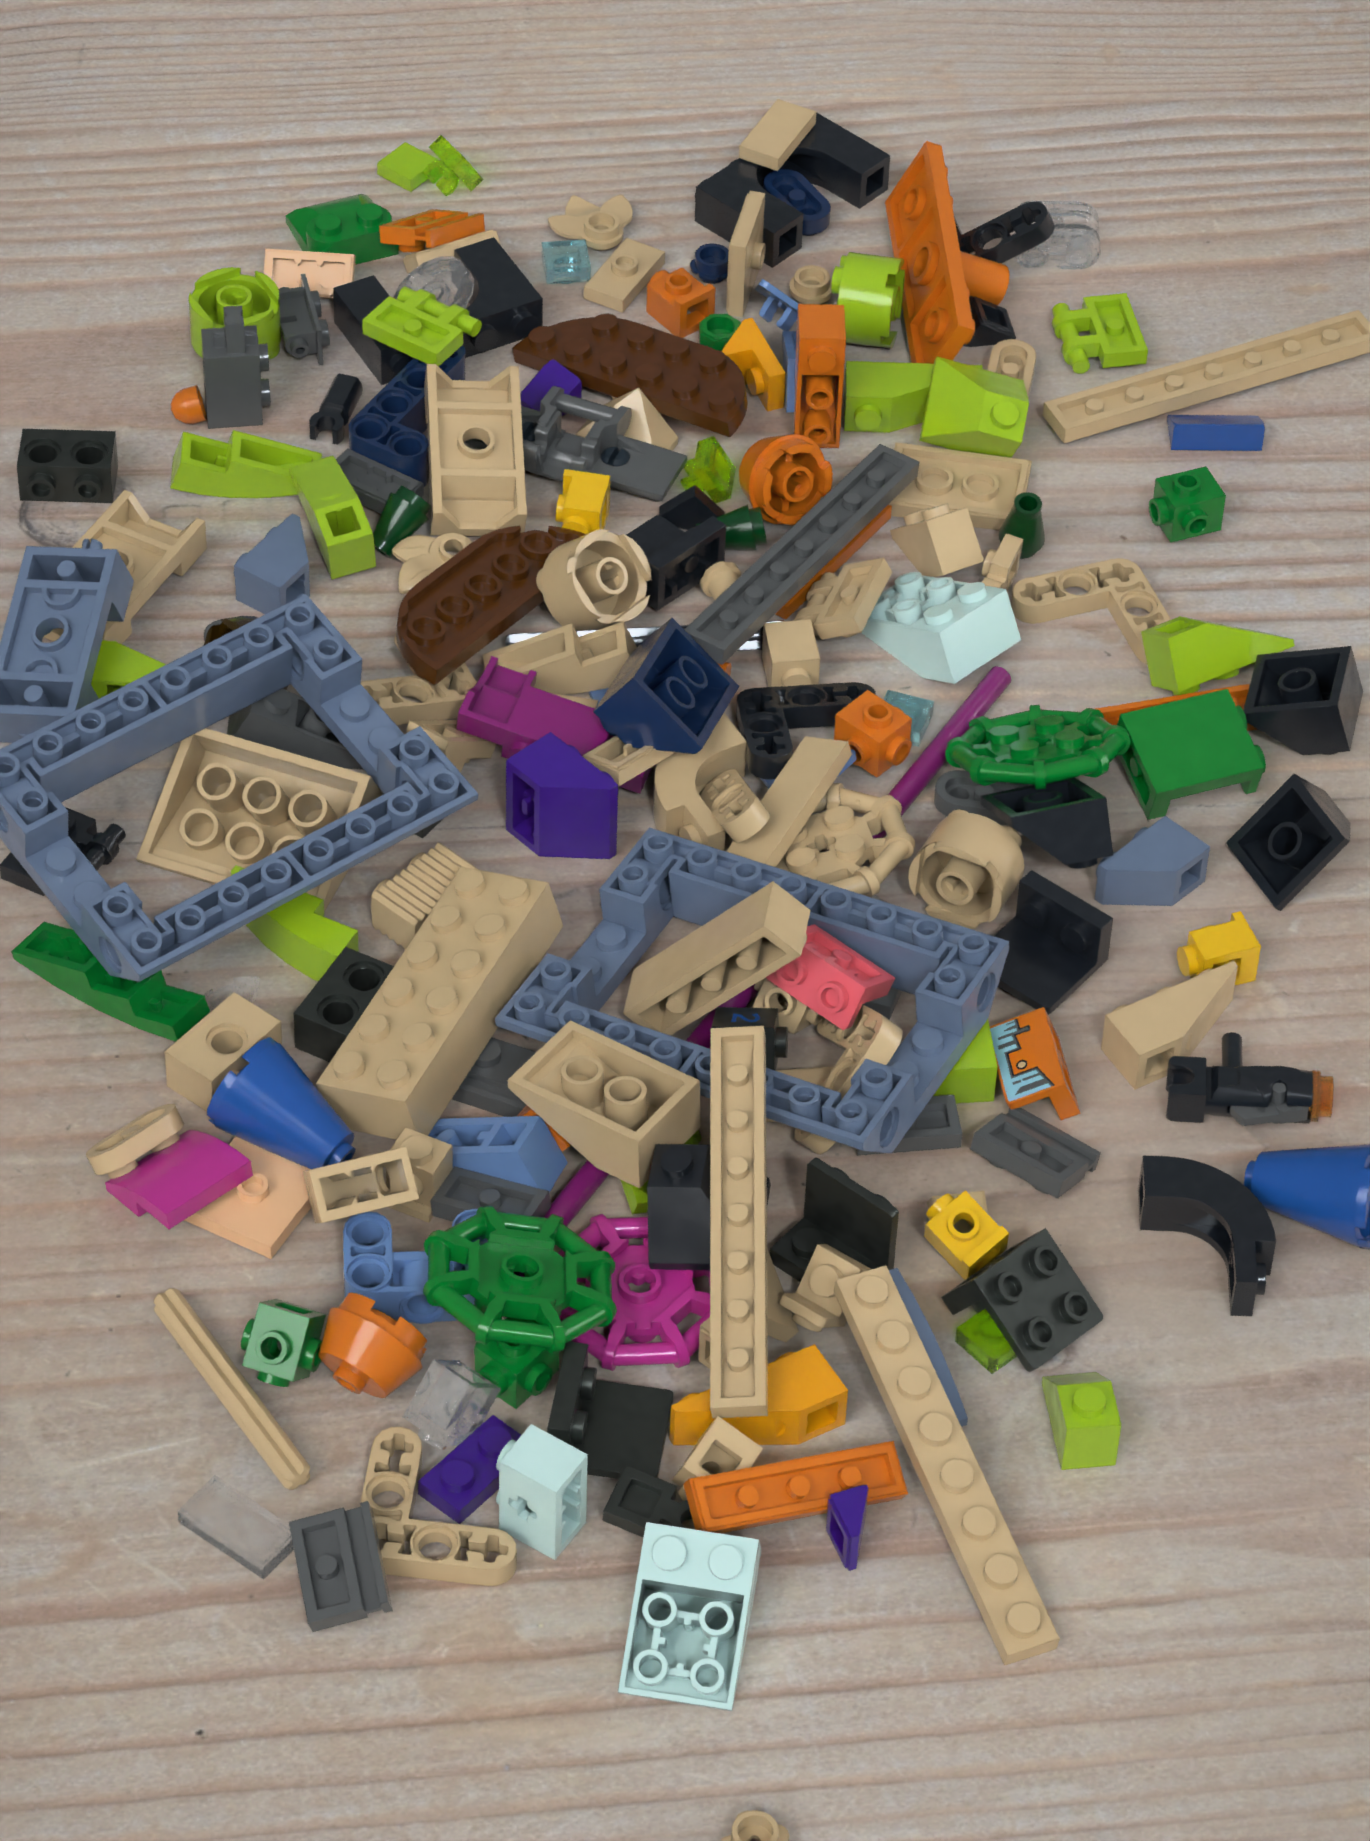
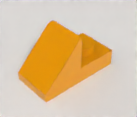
M744 319L722 349V352L739 367L743 374L745 385L748 384V388L753 396L757 395L767 412L784 408L786 372L754 319Z

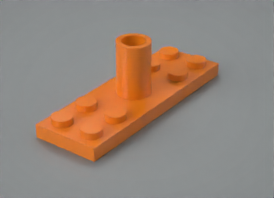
M929 141L924 143L885 201L894 258L904 259V264L901 267L902 270H905L902 309L911 363L934 364L937 356L953 361L963 345H967L971 341L975 332V321L972 319L969 297L975 296L998 306L1006 294L1010 274L1008 267L1004 264L960 251L953 213V197L950 195L947 179L948 168L945 166L942 146Z

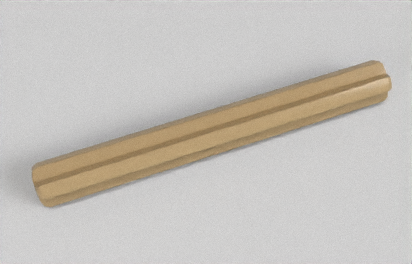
M169 1288L164 1293H158L154 1298L155 1313L281 1484L289 1490H294L299 1485L306 1484L310 1479V1465L181 1292L175 1288Z

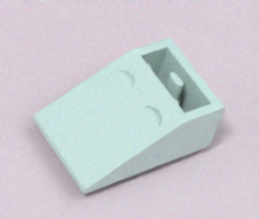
M910 572L899 576L894 582L895 585L882 592L862 631L863 635L922 678L952 684L957 683L1021 640L1006 589L985 586L982 582L967 583L954 581L951 577L936 578L924 576L920 572Z
M646 1522L618 1693L732 1711L762 1551L759 1539Z

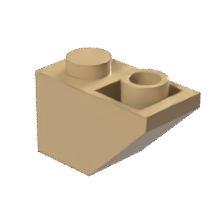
M948 503L931 509L927 508L903 516L906 525L890 530L892 539L915 568L924 576H943L984 562L968 508L950 511Z

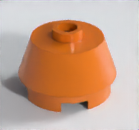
M803 435L773 436L757 441L747 450L739 468L740 486L753 508L760 507L762 519L773 524L795 525L819 502L821 497H824L831 491L833 473L830 462L824 459L819 446L812 439Z
M348 1293L338 1308L333 1307L329 1310L319 1358L334 1372L332 1376L334 1380L349 1391L360 1394L363 1391L374 1397L386 1398L422 1370L423 1366L420 1361L427 1350L424 1348L427 1339L401 1316L396 1321L385 1313L372 1309L376 1301L357 1293Z

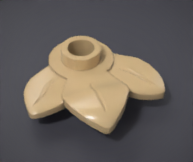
M621 194L610 198L601 207L573 195L567 203L565 215L551 216L548 218V223L551 229L560 236L581 240L585 245L595 250L605 251L621 243L624 234L623 228L632 221L633 210L629 201Z
M445 533L437 538L413 535L401 540L392 549V554L404 562L399 572L398 586L400 594H407L418 582L455 556L448 554V551L459 553L471 544L472 541L459 533Z

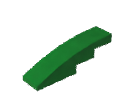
M43 922L11 951L14 960L53 986L94 1009L135 1028L175 1042L210 1012L204 995L167 985L162 970L140 982L110 976L75 931L69 928Z

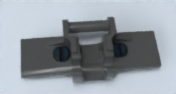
M552 386L541 400L540 411L521 406L525 471L562 482L565 469L610 475V488L653 501H663L687 463V455L625 437L624 435L632 417V410L629 407L620 406L616 409L564 394V389L557 386ZM562 412L591 420L595 423L585 438L570 434L566 430L561 429ZM470 439L465 441V443H468L469 446L478 449H484L487 447V445L479 439Z

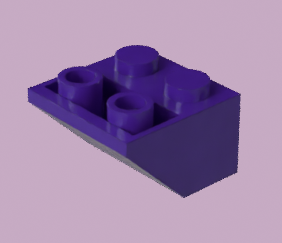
M549 732L506 759V830L540 857L611 859L617 855L618 784L607 772L600 771L582 757L574 746L567 745L552 732Z

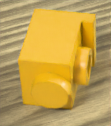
M565 469L563 473V494H559L556 506V522H562V528L584 534L605 529L610 511L611 476Z
M1238 911L1231 913L1230 922L1208 925L1201 929L1189 931L1187 945L1177 949L1178 965L1184 976L1194 978L1204 970L1215 969L1234 961L1238 965L1236 986L1256 981L1261 945L1242 912Z
M966 1190L955 1199L950 1193L943 1195L926 1212V1216L930 1220L925 1224L924 1237L964 1280L1007 1249L1009 1232L1003 1226H999ZM961 1219H965L973 1229L968 1233H960L954 1228V1225Z

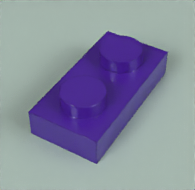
M492 1415L418 1481V1495L455 1522L461 1524L499 1490V1470L496 1468L497 1459L504 1446L510 1440L517 1441L521 1434Z

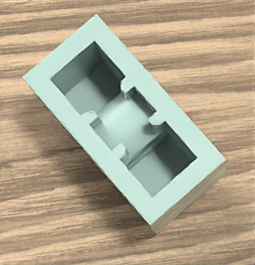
M532 1424L517 1441L510 1440L502 1449L496 1463V1468L499 1470V1491L496 1497V1503L499 1504V1530L507 1532L513 1538L556 1560L586 1523L588 1454Z

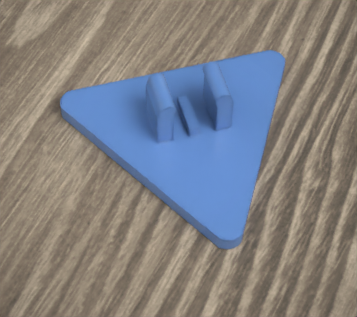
M762 279L755 290L767 297V300L763 304L759 315L767 322H771L774 314L780 307L784 313L776 325L783 331H789L797 320L799 303Z

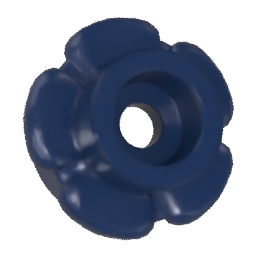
M714 243L700 246L695 252V259L690 263L691 271L694 274H699V278L705 283L716 284L723 281L728 276L729 250L723 245Z

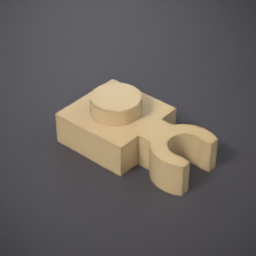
M1006 533L998 549H990L988 551L981 573L982 576H985L982 581L985 586L1003 588L1008 592L1018 572L1023 545L1022 538Z

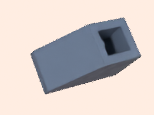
M292 513L279 526L273 527L265 538L252 550L239 557L234 565L237 601L263 614H267L304 594L310 597L309 560L299 516Z
M1164 816L1149 828L1144 827L1140 829L1129 843L1117 852H1113L1112 856L1103 857L1096 869L1095 900L1102 905L1173 906L1205 882L1210 846L1167 816Z

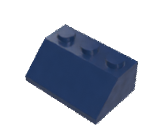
M671 618L633 650L595 708L594 713L600 718L602 726L609 734L617 736L625 745L632 744V748L653 746V749L660 751L696 754L705 745L738 690L739 685Z

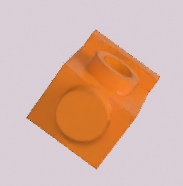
M682 267L671 273L666 270H660L652 276L647 284L646 312L673 335L684 338L699 330V322L710 314H715L716 288L711 283L704 286Z

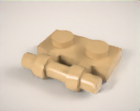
M885 558L846 564L843 566L838 577L831 572L823 573L820 580L811 585L806 597L808 603L806 607L797 612L793 621L811 619L815 637L819 635L821 640L840 636L847 638L862 633L892 574Z

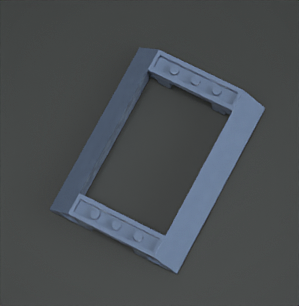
M307 594L0 749V839L110 976L140 982L478 800V792L421 726L403 734L361 685L363 659ZM291 684L366 773L372 777L384 795L154 916L153 924L142 910V901L129 885L123 882L111 889L68 836V810L61 802Z
M649 827L599 889L603 920L571 960L547 953L495 1017V1024L506 1030L547 1043L571 1020L700 1080V1095L710 1099L711 1049L599 1012V1010L673 917L703 926L774 881L811 910L807 926L817 925L894 976L895 980L891 986L892 988L915 995L917 1022L887 1065L869 1059L864 1060L851 1078V1088L842 1100L840 1092L766 1068V1118L862 1151L892 1154L987 1021L1009 951V941Z

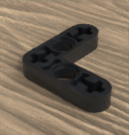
M1037 201L1022 204L962 234L955 219L960 251L969 254L974 252L975 256L998 263H1003L1049 239L1055 228L1054 221L1047 207ZM1002 238L1001 242L995 247L983 249L984 245L989 241Z
M847 682L752 688L740 692L736 699V722L740 734L747 741L746 761L749 771L758 778L776 779L793 755V745L788 729L835 726L836 713L865 691L869 690L875 695L876 691L867 684Z

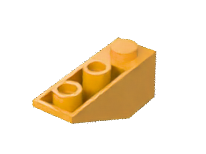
M813 1344L797 1352H787L779 1356L774 1362L768 1364V1416L722 1419L758 1445H798L845 1424L848 1389L816 1345ZM710 1389L701 1393H691L682 1398L678 1403L671 1405L669 1440L673 1445H696L704 1431L716 1419L712 1418L710 1410Z

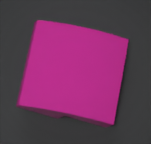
M187 1130L179 1136V1140L173 1145L161 1151L151 1153L137 1162L138 1166L131 1172L121 1177L110 1179L105 1182L106 1190L138 1217L148 1212L170 1230L252 1177L251 1160L214 1136L196 1130Z

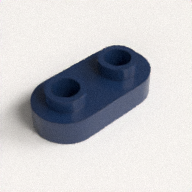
M780 169L769 173L765 177L763 189L803 213L802 235H815L824 231L829 226L831 211L829 201L801 173L789 169Z

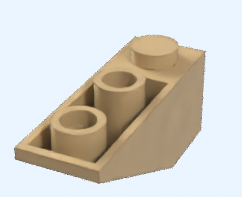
M1234 961L1215 969L1204 970L1194 978L1172 987H1164L1149 997L1130 1005H1121L1105 1015L1101 1050L1134 1090L1166 1077L1168 1061L1171 1057H1189L1233 1000L1238 968Z

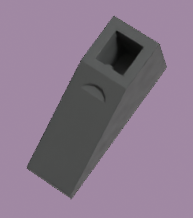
M283 688L229 716L228 735L338 767L363 769L303 697Z

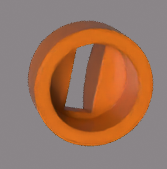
M197 385L184 388L174 395L171 401V411L177 420L188 424L207 420L205 406Z

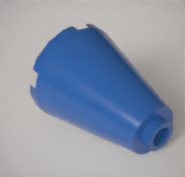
M271 1037L259 1041L242 1056L249 1064L237 1075L231 1070L227 1073L207 1108V1116L211 1118L209 1121L216 1128L309 1169L350 1160L356 1151V1148L352 1146L354 1133L285 1048Z
M1370 1144L1264 1151L1258 1155L1256 1161L1251 1160L1248 1163L1245 1171L1244 1186L1259 1199L1264 1208L1359 1248L1370 1250Z

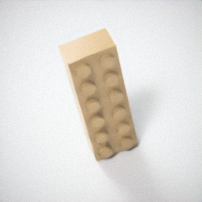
M460 867L316 1082L320 1093L350 1130L397 1140L405 1127L427 1136L429 1135L497 1030L498 1026L495 1024V1017L538 966L563 927L549 882Z

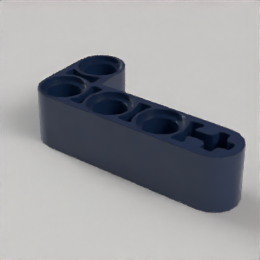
M463 345L439 366L452 380H465V347ZM413 358L350 421L349 449L424 483L425 487L429 481L428 439L423 434L428 429V423H426L424 395L427 364Z

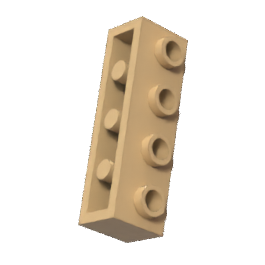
M772 881L633 970L623 1014L637 1025L670 1036L801 956L807 941L806 930L811 910Z

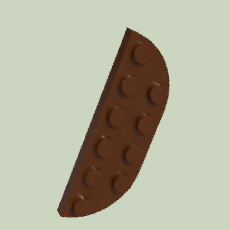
M605 313L596 317L574 319L551 326L537 327L529 333L528 337L512 348L516 363L540 371L546 363L554 359L581 380L582 386L615 398L640 388L659 413L727 437H731L737 431L746 415L748 401L743 374L735 362L722 351L637 322L617 318L613 314Z
M520 525L498 529L476 539L418 582L402 600L396 626V639L399 650L407 663L414 669L415 674L436 685L541 604L544 598L542 592L538 589L536 577L539 570L543 568L547 557L556 547L586 534L556 526H548V532L531 530L520 533Z

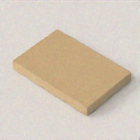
M895 442V451L920 463L918 476L889 503L892 506L891 516L903 517L927 508L931 509L948 503L950 511L968 508L973 527L999 531L1014 505L1016 496L1027 492L1031 473V460Z

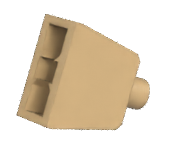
M407 1146L303 1171L315 1223H325L419 1199ZM383 1167L386 1168L390 1177V1190L387 1188L383 1178Z

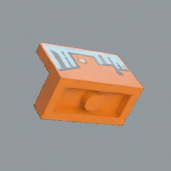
M1044 1007L990 1026L998 1066L997 1071L1005 1101L1010 1109L1013 1110L1049 1097L1060 1120L1080 1114L1059 1036Z

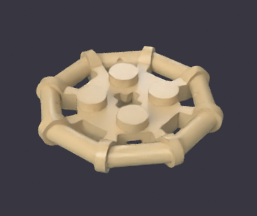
M833 783L813 813L817 814L810 816L776 868L872 897L880 892V884L902 860L912 856L915 840L907 833L901 817V803L894 797L885 795L880 798L845 789L842 783ZM853 811L863 813L865 815L862 817L854 816ZM883 830L886 831V838L873 839V835ZM827 849H829V851H826V852H822V853L819 852V851H822V850H827ZM868 859L870 866L861 867Z

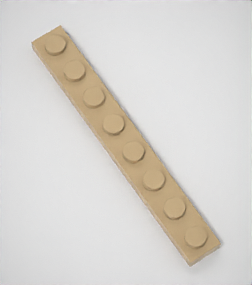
M1359 310L1046 401L1043 407V417L1062 442L1068 443L1370 353V322Z
M764 1025L711 1028L710 1410L712 1418L717 1416L720 1418L768 1416L766 1035Z
M881 1266L837 1279L834 1286L836 1298L1004 1666L1057 1649L1060 1638L887 1266Z

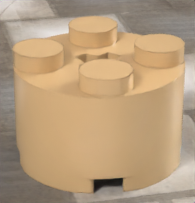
M599 529L556 547L549 554L543 568L537 574L536 583L538 589L543 594L550 613L562 626L572 623L575 630L602 629L623 621L632 620L645 609L650 595L646 596L647 581L652 580L651 568L643 550L632 538L625 534L617 535L608 532L609 530Z
M960 809L953 810L947 818L937 825L911 862L908 873L910 889L914 896L919 892L928 904L924 910L931 917L969 929H976L980 923L987 921L990 923L997 917L1023 877L1025 865L1020 849L1022 839L1019 833L1009 826H1001L985 816L968 813Z

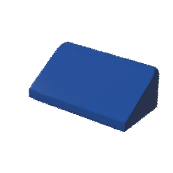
M1167 416L1171 450L1262 451L1265 426L1259 416Z

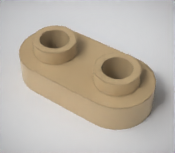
M1015 339L1003 340L992 348L987 370L1024 380L1029 399L1035 372L1036 351L1030 344Z
M175 1104L162 1105L144 1113L94 1145L87 1151L86 1157L96 1175L108 1174L110 1179L121 1177L138 1166L136 1159L149 1150L151 1152L161 1151L177 1142L180 1138L177 1132L183 1128L184 1122Z

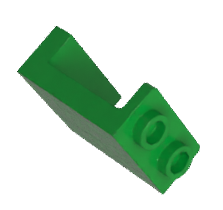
M1228 689L1120 714L1117 725L1124 727L1128 731L1131 743L1127 752L1120 755L1119 758L1147 820L1166 816L1170 801L1173 799L1239 783L1245 794L1256 792L1261 776L1266 769L1265 757L1260 746L1253 744L1247 731L1245 713L1241 706L1235 705Z

